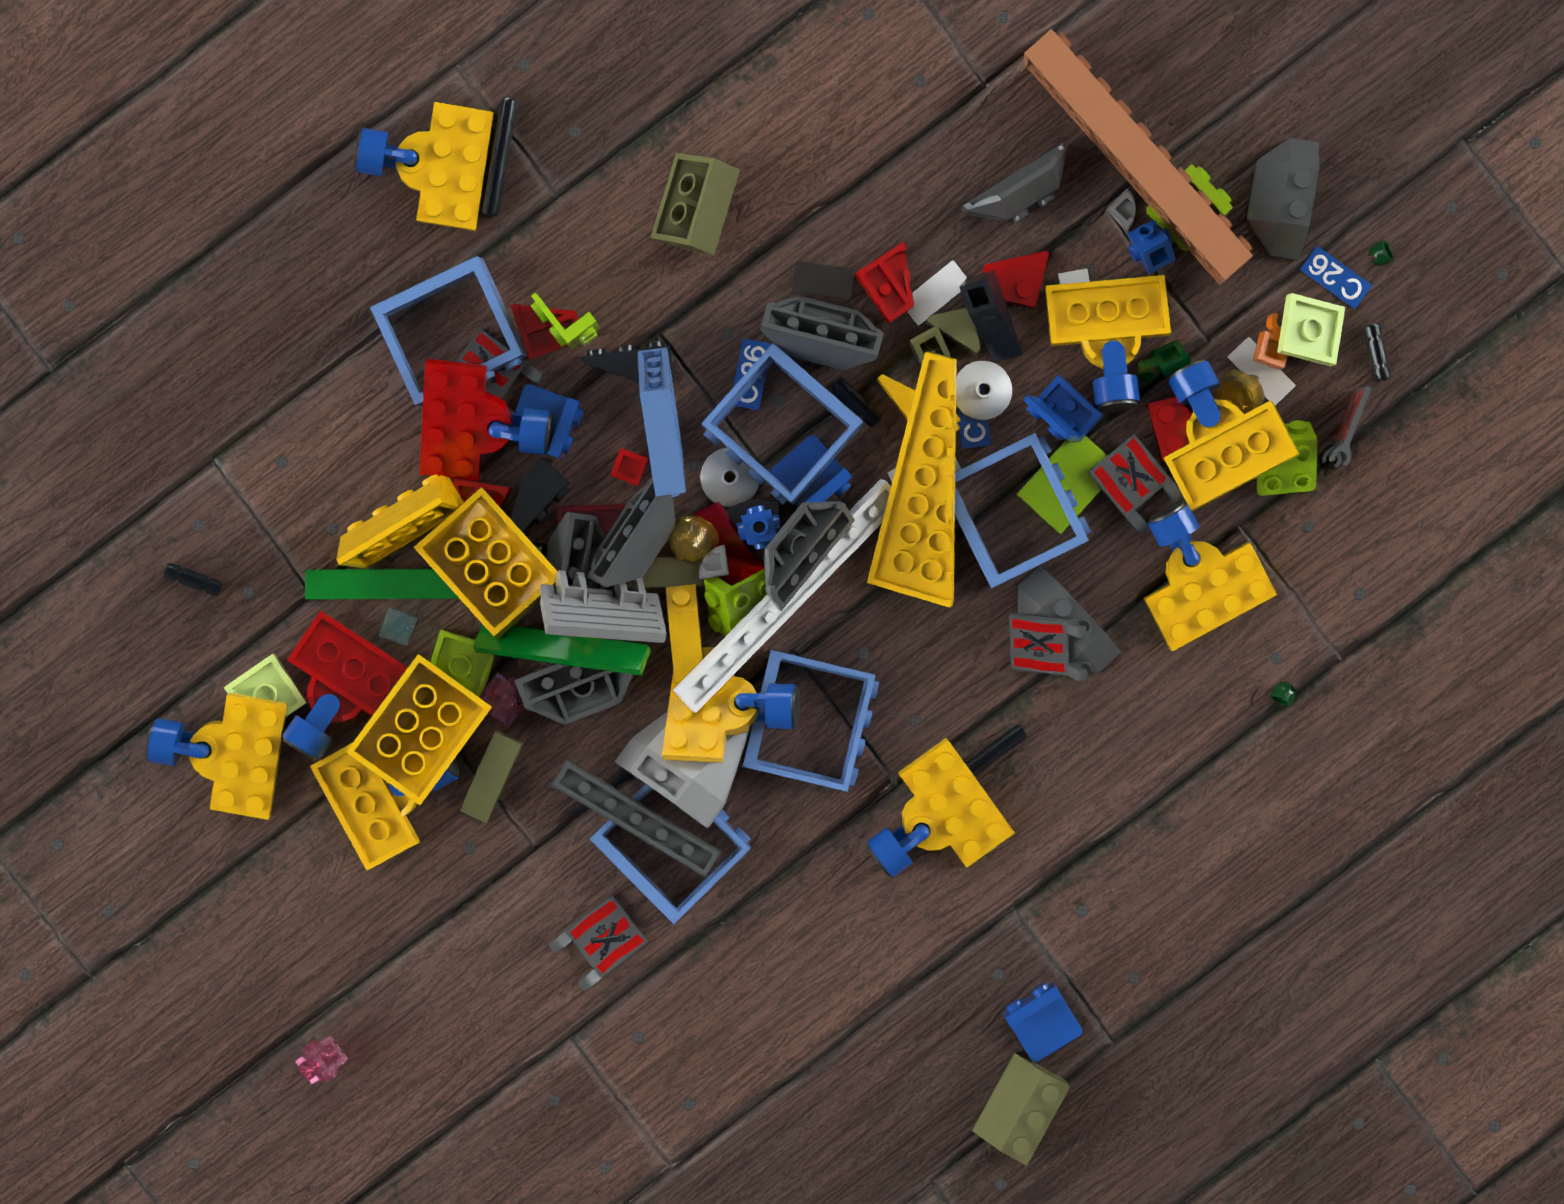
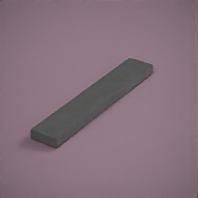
M566 759L551 786L705 878L721 853V850Z

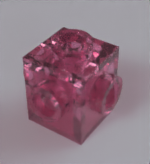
M497 673L479 698L492 707L488 712L490 715L510 726L524 709V704L514 681L517 678L511 675L508 679Z
M330 1035L320 1043L315 1039L301 1049L303 1055L294 1062L298 1066L302 1077L308 1080L312 1086L321 1079L324 1083L333 1079L339 1074L337 1068L346 1062L348 1058Z

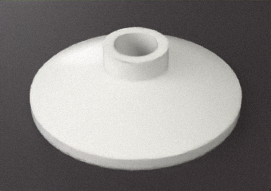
M975 361L966 365L957 374L956 405L966 416L976 420H989L1000 415L1009 405L1012 397V384L1008 374L999 365L990 361ZM986 384L989 387L987 395L979 393V385Z
M727 448L717 450L706 459L701 469L700 479L702 488L710 500L714 503L720 502L724 507H732L751 499L756 493L759 483L748 474L751 469L745 463L741 462L740 465H737L725 454L729 450ZM728 471H732L736 475L735 480L731 483L726 482L724 479V475Z

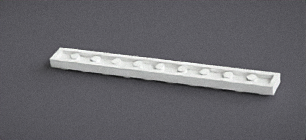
M880 479L849 510L855 521L782 611L778 610L770 597L766 595L678 684L673 691L691 711L696 713L880 526L891 489L887 481Z

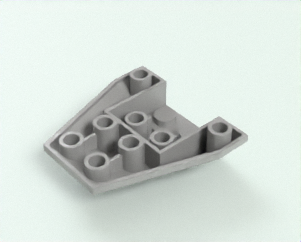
M667 711L632 737L615 760V763L708 828L726 804L749 731L740 735L726 736L723 763L664 760L662 750Z

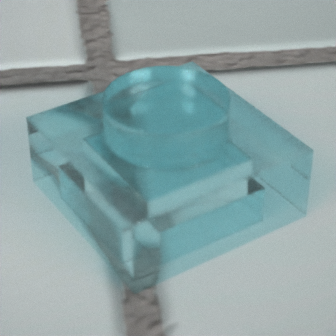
M388 608L379 636L409 646L418 617Z

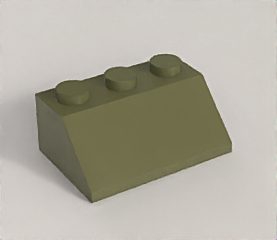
M676 153L650 238L693 252L715 255L740 169L716 158Z
M1014 1052L972 1131L1002 1153L1027 1166L1070 1086L1063 1078Z

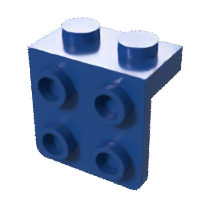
M1057 375L1039 397L1027 395L1023 399L1029 405L1026 410L1037 420L1040 421L1042 418L1050 425L1048 431L1060 441L1065 439L1068 442L1070 440L1080 442L1104 415L1061 375Z
M527 384L523 388L514 413L523 414L525 407L550 410L551 414L554 415L552 442L546 454L562 459L563 454L568 455L574 439L570 437L573 426H579L584 410L580 409L582 405L580 401Z
M811 435L777 463L770 473L792 491L826 453L827 448L816 436ZM834 459L795 504L799 507L802 502H825L833 494L837 497L841 496L851 487L848 482L852 479L851 474Z
M1044 982L1031 991L1032 994L1023 1000L1018 998L1006 1006L1007 1010L1002 1012L1030 1059L1034 1062L1040 1061L1082 1034L1081 1026L1054 982L1049 984Z

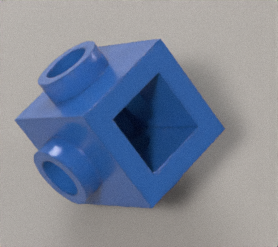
M1155 220L1127 233L1131 243L1128 251L1135 263L1140 261L1149 274L1176 260L1171 246L1173 239L1166 228L1161 229Z
M764 505L747 508V514L741 516L742 522L737 523L740 541L746 540L747 545H754L755 550L764 549L781 529L778 514L772 515L771 509L765 510ZM758 521L765 524V530L762 533H756L753 529V525Z

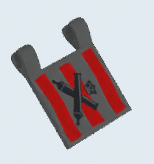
M479 329L456 362L480 365L510 350L482 329ZM521 359L522 364L517 365L511 370L506 371L505 367L495 371V377L486 381L485 394L503 399L521 373L536 384L541 383L544 379V374Z
M1365 386L1353 391L1334 442L1320 457L1321 464L1326 462V457L1329 455L1331 462L1335 460L1332 468L1339 467L1342 461L1341 453L1345 456L1342 466H1347L1350 463V442L1372 388Z
M1135 434L1128 437L1088 471L1094 481L1125 517L1133 530L1139 533L1147 529L1148 524L1135 510L1162 488L1173 502H1179L1183 498L1179 487L1167 475Z
M1011 613L1009 615L1011 669L1064 675L1078 681L1086 680L1088 674L1091 673V664L1087 661L1069 662V635L1076 638L1085 637L1086 632L1090 630L1089 620L1085 618L1065 620Z
M611 895L553 939L549 946L553 952L557 953L571 941L575 944L593 968V970L578 981L582 990L586 991L648 941L614 896Z

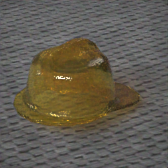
M1231 370L1221 377L1216 399L1229 401L1246 414L1262 405L1264 391L1258 381V376L1254 374L1246 375L1242 371Z
M693 515L683 516L675 521L676 527L668 541L670 549L674 554V559L696 563L703 560L711 550L717 547L719 544V534L716 528L705 519Z

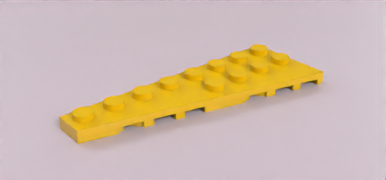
M927 351L921 366L867 583L950 608L954 602L957 359Z

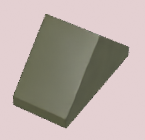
M967 308L929 316L925 324L932 328L937 325L942 335L974 356L978 353L980 345L977 330L968 314Z
M937 325L914 337L908 343L920 366H922L924 355L927 351L951 358Z

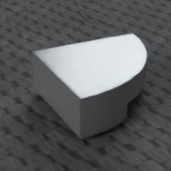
M1128 188L1106 209L1107 213L1126 232L1132 226L1136 215L1135 199Z
M725 545L714 548L704 557L699 568V579L729 575Z

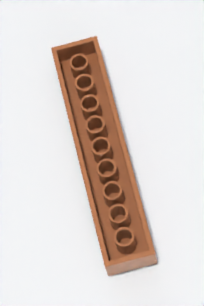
M1050 29L1024 53L1023 64L1221 286L1252 258L1253 255L1249 252L1252 249L1251 245L1243 236L1240 235L1237 238L1229 229L1232 227L1230 221L1221 212L1217 215L1210 208L1212 202L1202 190L1198 192L1194 190L1189 184L1192 179L1181 167L1176 169L1169 160L1172 157L1162 145L1158 147L1154 145L1149 139L1152 134L1141 122L1136 124L1129 115L1132 112L1121 99L1117 102L1109 93L1112 89L1101 77L1096 79L1089 70L1092 67L1081 54L1077 57L1069 48L1072 44L1062 32L1056 34Z

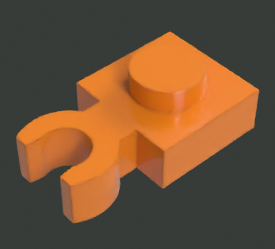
M1273 313L1268 316L1266 321L1269 332L1265 330L1259 334L1253 361L1280 370L1285 367L1288 355L1277 353L1281 327L1277 324L1278 314Z

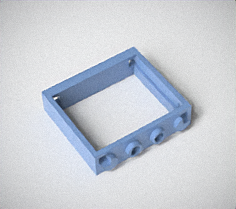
M476 256L370 307L416 406H423L424 391H421L388 317L470 277L477 276L510 348V351L480 364L487 366L486 381L495 377V371L505 367L506 371L511 370L517 365L522 364L521 359L528 356L485 261L481 257Z
M773 343L701 423L706 429V432L703 434L716 446L721 442L729 449L725 454L737 465H740L741 462L745 463L751 469L748 474L760 485L765 481L773 488L770 493L779 502L784 504L788 501L792 506L864 426L863 421ZM773 363L848 427L792 491L717 427Z
M668 347L638 351L639 391L655 496L671 494L672 498L686 492L683 449Z
M1034 433L955 472V482L1031 445L1076 534V537L999 574L955 486V516L991 588L1089 541L1087 534L1091 533V530L1084 516L1078 518L1073 509L1078 506L1071 489L1064 490L1060 481L1065 479L1057 462L1051 464L1047 454L1052 451L1044 435L1038 438L1037 434Z
M771 650L760 693L767 694L769 683H775L780 661L861 680L864 683L840 779L757 759L766 722H753L743 767L848 792L849 785L855 786L859 769L853 768L856 756L862 757L866 740L860 739L863 727L869 728L873 711L867 710L870 698L876 699L879 682L874 681L876 675Z
M644 784L632 798L640 802L653 788ZM721 809L713 822L737 848L676 906L607 836L616 826L615 823L608 820L590 838L673 924L751 849V846L747 843L751 838L739 826L734 829L727 822L730 817Z

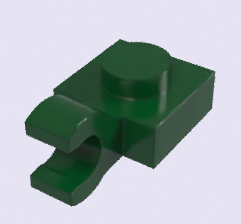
M1177 339L1150 351L1152 358L1139 361L1135 364V368L1140 374L1138 378L1141 383L1148 385L1156 379L1160 372L1165 378L1191 364V361Z

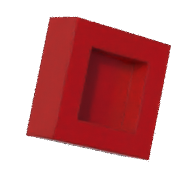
M620 448L610 476L639 486L649 458Z

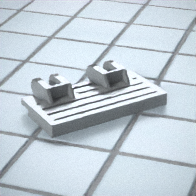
M558 570L555 583L557 594L554 592L553 585H540V606L545 634L657 643L665 642L667 632L658 594L646 593L642 578L633 580L632 591L627 590L626 582L614 585L616 599L613 597L612 590L587 588L583 572H576L573 580L574 586H569L566 571Z

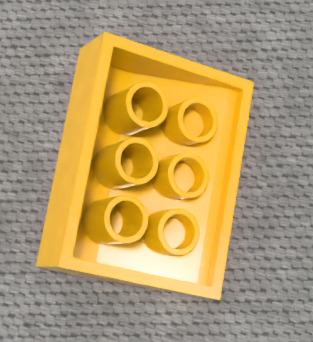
M432 475L422 482L423 487L416 491L408 490L397 497L398 502L390 507L384 505L373 511V517L365 522L360 520L351 524L347 528L348 532L340 537L336 559L338 564L367 569L442 523L464 503L451 479L443 475Z
M482 487L414 546L416 551L496 640L514 626L541 599V584L554 586L556 583L557 570Z
M418 654L346 753L421 805L492 707Z

